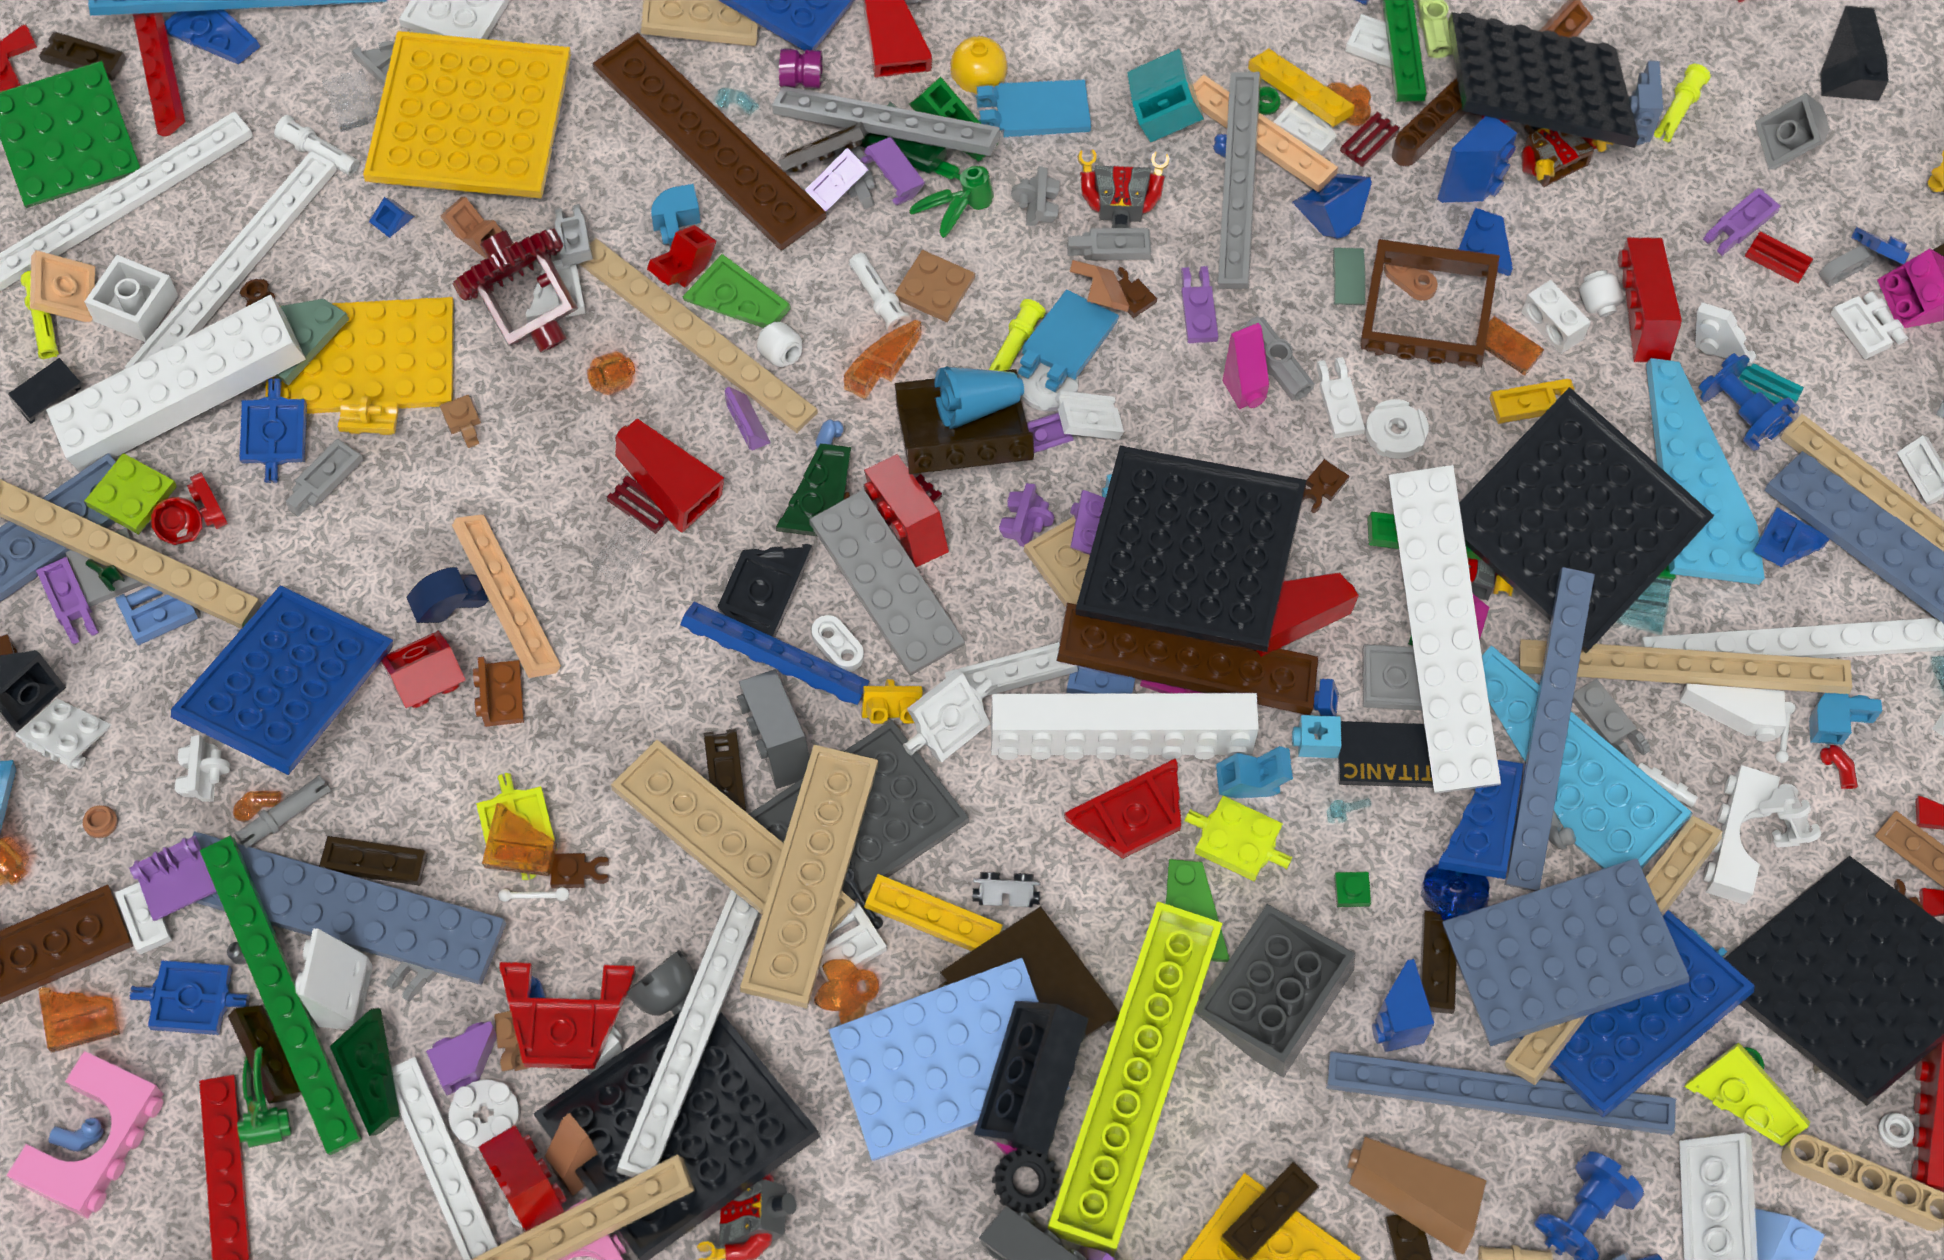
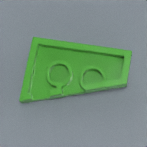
M723 254L717 258L682 297L684 301L762 328L773 322H780L791 309L787 301Z

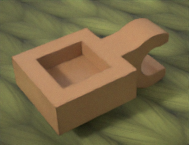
M469 394L439 405L451 434L461 432L468 448L478 445L479 441L473 426L481 423Z
M511 1012L494 1014L497 1048L505 1049L500 1059L502 1071L528 1069L522 1063Z

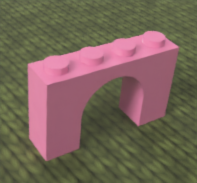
M84 1051L65 1082L74 1091L108 1107L111 1115V1130L107 1141L94 1155L75 1162L56 1159L26 1144L6 1176L15 1184L88 1219L92 1212H98L106 1200L105 1190L111 1180H117L123 1173L126 1164L124 1161L131 1148L136 1149L144 1137L143 1128L150 1117L154 1118L160 1112L163 1105L162 1096L164 1094L157 1085Z

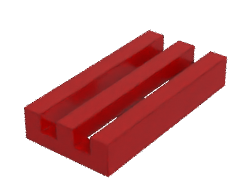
M1759 231L1756 239H1754L1744 256L1799 284L1814 259ZM1755 250H1758V251H1760V252H1762V253H1764V254H1766V255L1772 257L1773 259H1771V258H1769V257H1767V256H1765V255H1763V254H1761V253H1759V252H1757V251H1755ZM1787 266H1789V267H1791V268H1793V269H1795V270H1797V271H1799V272H1796V271H1794V270L1788 268Z

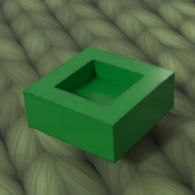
M1335 872L1336 906L1370 907L1369 872Z

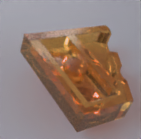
M497 803L482 865L489 869L550 877L557 844L549 836L536 830L529 822L513 814L506 806Z
M46 987L39 988L46 1043L51 1053L120 1034L116 1004L112 998L103 996L87 997L83 993L71 991L69 994L53 992L50 988Z

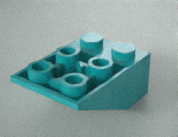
M1180 48L1127 72L1131 100L1139 126L1150 142H1154L1204 119Z

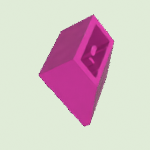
M1928 249L1877 279L1894 319H1898L1904 328L1944 321V257L1932 249Z

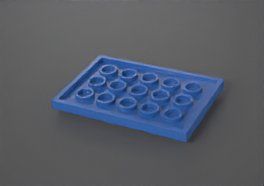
M280 585L171 708V718L289 775L377 668L381 660L390 652L393 640Z
M1667 910L1663 918L1688 972L1689 982L1588 1015L1549 1066L1603 1118L1754 993L1755 985L1669 910Z

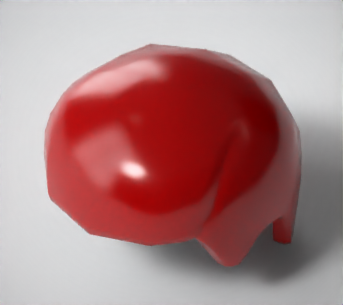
M170 497L160 501L154 507L151 513V527L159 539L169 544L178 545L192 542L202 530V515L197 506L188 499ZM188 529L185 536L177 537V533L181 530Z

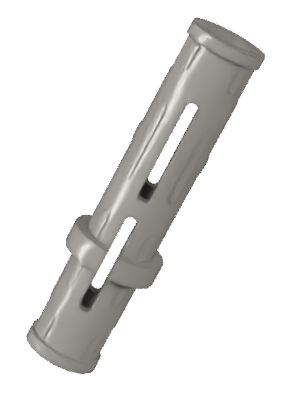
M317 775L315 779L270 810H262L258 813L260 817L241 830L236 831L235 835L241 840L240 843L246 848L251 847L271 832L275 834L280 831L278 827L324 795L329 794L331 790L328 786L324 785L326 782L322 777Z

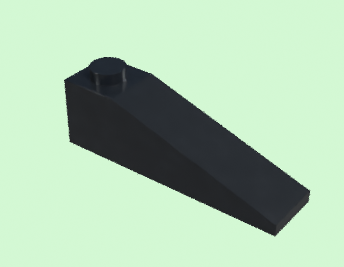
M1845 6L1820 72L1821 96L1879 101L1889 82L1887 56L1875 10L1869 7Z

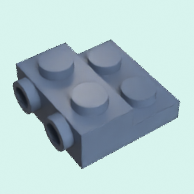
M1660 61L1647 62L1644 72L1639 73L1636 90H1633L1632 95L1629 97L1639 135L1636 145L1651 142L1664 109Z

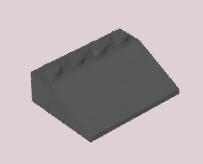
M1266 904L1195 1009V1014L1254 1061L1284 1078L1353 973L1355 953Z

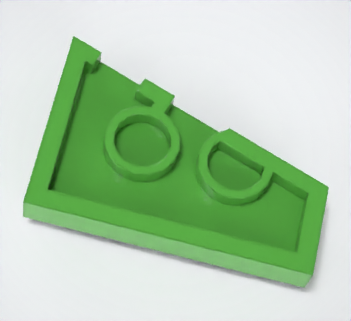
M1169 859L1166 904L1219 922L1203 863ZM1220 930L1211 961L1227 963L1230 958L1222 930Z

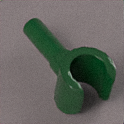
M88 559L85 563L87 567L98 573L99 579L109 591L115 590L112 585L115 581H125L114 565L102 567L91 559Z

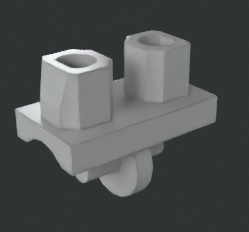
M1039 166L1035 177L1030 180L1022 179L1020 184L1015 185L1011 190V197L1016 202H1019V207L1027 208L1026 226H1036L1039 221L1053 223L1058 216L1059 205L1046 201V198L1053 200L1056 198L1060 189V181L1047 177L1046 167Z

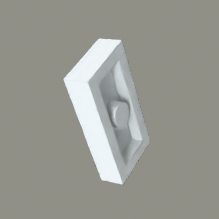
M1923 435L1898 451L1897 454L1926 504L1930 505L1944 497V464L1929 438Z
M139 882L115 892L135 949L139 955L172 941L164 918L153 921Z

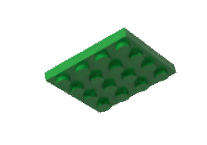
M102 61L0 92V140L25 208L125 178L141 168Z

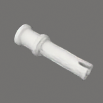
M285 115L278 121L274 130V136L279 140L285 139L290 142L299 152L313 151L335 163L336 168L349 177L360 167L358 159L320 139L312 128H304L294 122V118L290 115Z
M855 254L849 260V265L874 301V311L877 315L882 316L888 333L893 334L907 328L911 323V317L901 309L899 298L896 294L887 290L866 254Z

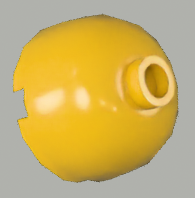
M984 36L969 37L954 49L950 61L951 78L964 91L977 94V87L998 86L999 83L1004 82L1007 75L1006 54L1001 46L991 38Z

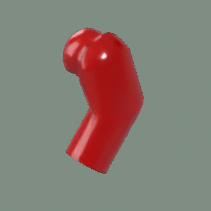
M1830 745L1829 748L1821 749V761L1825 765L1834 763L1838 768L1841 789H1856L1858 784L1854 761L1840 746Z

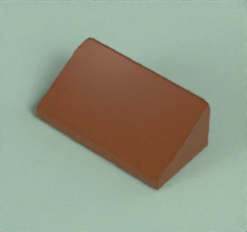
M1568 0L1539 31L1549 30L1564 37H1578L1594 18L1580 0Z

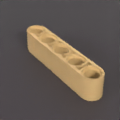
M1797 1135L1782 1150V1162L1793 1173L1923 1229L1939 1231L1944 1227V1193L1810 1135ZM1794 1148L1803 1150L1807 1156V1161L1798 1158ZM1828 1162L1838 1166L1840 1175L1831 1172ZM1862 1176L1872 1181L1874 1190L1867 1188L1863 1184ZM1896 1191L1906 1196L1908 1205L1898 1200ZM1930 1206L1936 1207L1941 1212L1942 1219L1933 1216Z

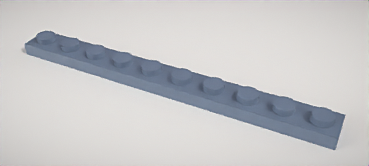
M1562 567L1559 571L1504 884L1506 886L1530 891L1540 890L1595 575L1592 573Z
M1330 1052L1328 1058L1326 1089L1671 1136L1675 1132L1676 1098L1633 1093L1603 1118L1567 1083L1539 1080L1536 1085H1533L1522 1077Z

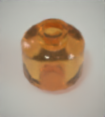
M618 351L592 359L590 368L587 370V377L591 387L604 395H610L629 388L635 374V366L632 360L628 357L626 358Z
M2 837L0 838V886L7 882L13 886L28 873L25 867L29 862V855L13 838Z

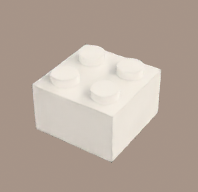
M116 255L84 302L94 322L146 342L157 329L177 299L178 294L169 275Z

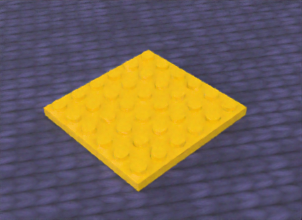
M397 31L363 172L365 182L542 198L571 59L570 47Z

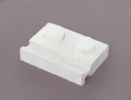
M1361 14L1347 42L1345 51L1391 68L1385 22Z
M1059 391L1055 397L1056 402H1059L1060 405L1058 412L1064 434L1117 440L1123 435L1124 430L1118 408L1114 407L1115 397L1069 391Z

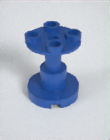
M1733 353L1725 359L1721 365L1723 369L1715 377L1710 375L1699 385L1698 389L1702 391L1700 398L1703 402H1707L1724 390L1741 407L1738 414L1751 426L1743 441L1753 451L1760 449L1758 442L1765 437L1772 440L1778 436L1793 420L1789 414L1791 412L1793 414L1798 413L1800 407L1791 398H1785L1774 405L1762 392L1754 394L1738 378L1747 367L1750 358L1747 355L1739 357L1736 353Z
M1589 1151L1587 1155L1584 1154L1575 1166L1578 1175L1585 1184L1575 1196L1578 1206L1568 1220L1565 1222L1551 1214H1540L1534 1222L1537 1229L1547 1237L1544 1242L1546 1246L1550 1248L1553 1245L1557 1248L1554 1251L1555 1253L1562 1255L1564 1252H1567L1574 1260H1598L1599 1254L1596 1248L1584 1236L1596 1218L1605 1219L1614 1205L1624 1209H1634L1644 1196L1641 1184L1632 1174L1627 1180L1619 1173V1170L1622 1168L1620 1164L1603 1154Z

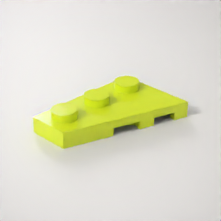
M1739 1042L1694 1075L1684 1085L1694 1093L1697 1091L1713 1101V1105L1723 1111L1726 1109L1744 1120V1124L1780 1146L1785 1145L1810 1125V1121Z

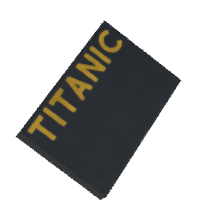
M1341 721V749L1338 755L1339 785L1434 788L1425 724Z

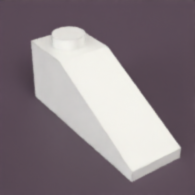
M1686 684L1680 694V702L1745 736H1756L1758 741L1768 742L1780 737L1786 728L1784 691Z

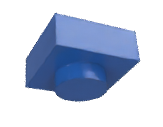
M1320 679L1319 691H1315L1314 709L1319 711L1320 716H1337L1339 692L1334 679Z

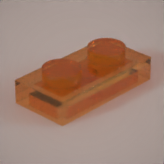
M1495 316L1489 321L1485 350L1525 376L1543 355L1544 348Z

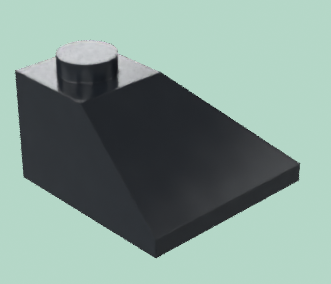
M36 650L0 655V717L15 732H18L66 688L42 655Z

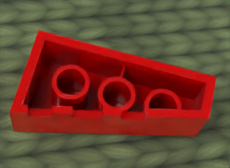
M1627 237L1624 250H1619L1618 266L1623 268L1622 284L1626 292L1633 361L1648 362L1650 358L1671 361L1682 318L1663 238Z
M1943 1041L1916 1065L1915 1078L1917 1081H1921V1090L1915 1097L1914 1112L1920 1114L1919 1126H1916L1913 1137V1146L1918 1147V1160H1915L1913 1163L1911 1175L1913 1180L1944 1193Z

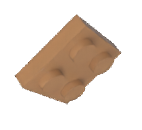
M922 249L894 294H896L900 302L948 323L974 281L975 273Z

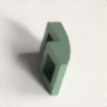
M1334 247V305L1364 306V248Z

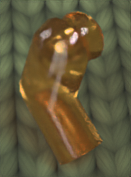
M280 791L247 792L234 805V818L238 821H248L263 807H274L280 803Z

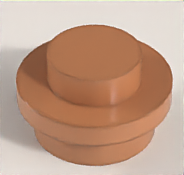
M103 805L93 806L84 815L83 828L91 837H107L117 826V815L110 807Z

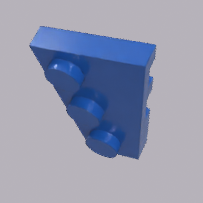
M224 9L180 11L164 22L168 35L238 65L260 48L258 41Z

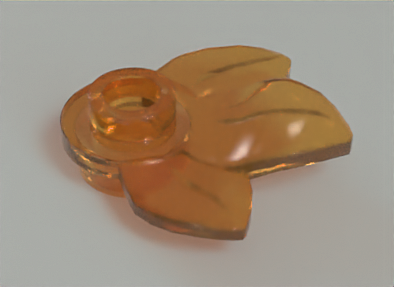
M1341 82L1328 84L1327 87L1355 105L1353 115L1345 119L1346 122L1352 126L1365 124L1371 115V107L1369 105L1371 100L1370 91L1362 84L1355 85L1352 88Z
M833 959L825 962L822 968L829 981L823 983L817 990L814 1004L824 1010L839 1011L841 1025L861 1018L866 1012L867 1003L872 1001L879 991V982L876 975L869 970L857 969L849 960ZM860 980H864L866 989L859 993L856 988L857 983Z

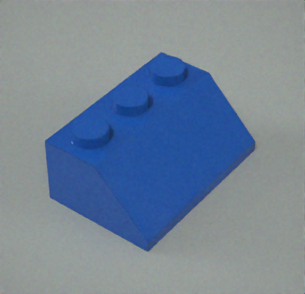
M1485 116L1452 148L1437 200L1441 203L1483 202L1490 194L1496 196L1503 188L1505 183L1502 181L1503 176L1510 168L1508 161L1516 149L1514 142L1517 132L1499 119Z

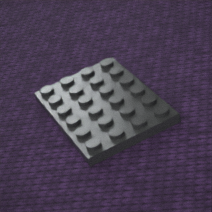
M892 720L843 751L878 760V768L849 864V869L854 873L853 880L862 894L872 889L877 874L887 878L969 823L967 814L919 753L916 751L911 756L906 752L903 744L908 742V740ZM803 778L749 813L752 818L783 843ZM844 882L842 891L853 901L856 900L857 897L847 882Z

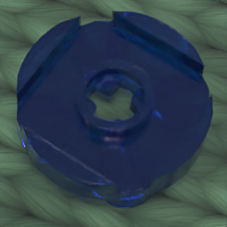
M1439 864L1427 870L1422 883L1421 897L1430 909L1441 914V918L1444 921L1488 906L1490 884L1486 876L1439 869ZM1450 888L1454 890H1462V892H1453L1450 890Z

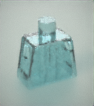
M1656 578L1615 623L1662 636L1668 612L1672 580Z

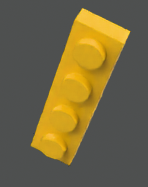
M1268 48L1249 60L1248 70L1260 72V77L1333 127L1353 115L1355 105Z
M877 874L864 908L969 951H973L999 934L1003 926L1000 923L880 874Z

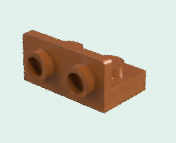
M485 656L478 657V668H473L475 688H480V697L474 699L476 716L482 717L485 727L524 723L520 660L487 663Z

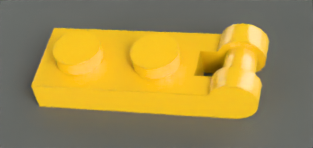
M1562 379L1492 391L1489 399L1497 423L1500 424L1542 416L1557 401L1556 394L1561 396L1569 387L1574 390V385L1571 379Z

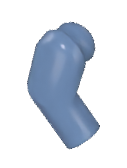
M831 419L825 421L815 441L816 447L818 448L820 443L832 445L833 438L840 437L841 433H843L842 423Z
M95 1118L86 1119L81 1128L75 1132L56 1126L49 1135V1143L75 1152L82 1151L98 1142L102 1137L103 1129L101 1122Z

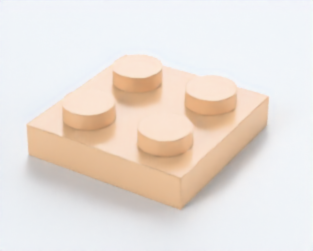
M36 250L31 256L30 308L82 322H91L93 318L84 301L95 287V266Z

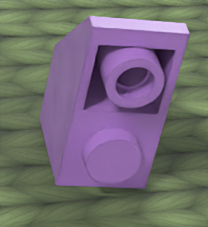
M491 1021L472 1024L465 1029V1033L455 1038H443L434 1043L433 1048L426 1051L447 1096L455 1093L460 1087L480 1080L497 1038Z

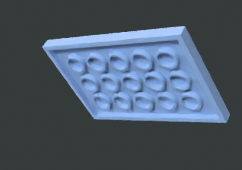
M1023 958L829 1029L872 1161L977 1124L1015 1001L1039 1003Z

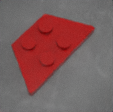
M1173 759L1065 812L1064 819L1067 823L1124 859L1181 830L1180 793L1177 775L1178 762L1176 759Z

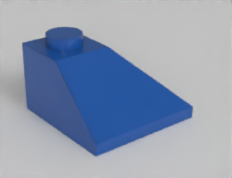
M1337 173L1319 192L1312 189L1292 203L1323 236L1340 239L1350 234V229L1360 223L1372 180L1366 176Z

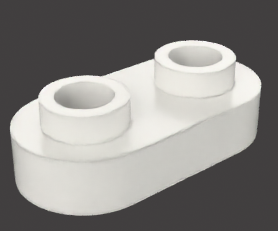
M831 615L821 616L816 619L812 625V639L829 661L849 672L860 668L864 660L863 647L837 617ZM825 631H831L834 633V635L831 638H825L822 636V634ZM849 653L854 657L850 661H845L842 659V656Z

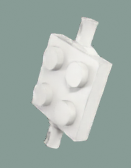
M956 670L908 707L907 710L916 724L917 734L903 744L906 752L912 756L913 753L926 744L933 756L938 761L943 762L991 724L984 712L982 699L993 690H996L993 681L987 678L974 689L969 685L964 674Z

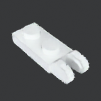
M1343 357L1335 358L1334 367L1339 378L1335 380H1329V371L1325 360L1317 361L1316 367L1320 379L1319 387L1334 439L1364 434V423Z

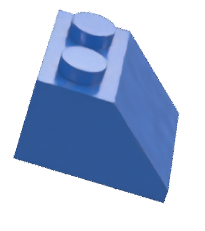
M1414 959L1407 960L1386 996L1379 1013H1377L1375 1023L1372 1024L1374 1039L1377 1044L1382 1043L1385 1052L1424 1044L1435 1024Z

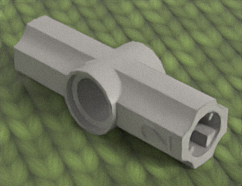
M1256 316L1249 320L1242 329L1259 323L1262 327L1268 374L1276 379L1292 401H1298L1307 396L1314 389L1315 384L1292 355L1293 348L1291 344L1286 340L1280 339L1264 317ZM1273 357H1278V358H1281L1282 360H1277V359H1274Z

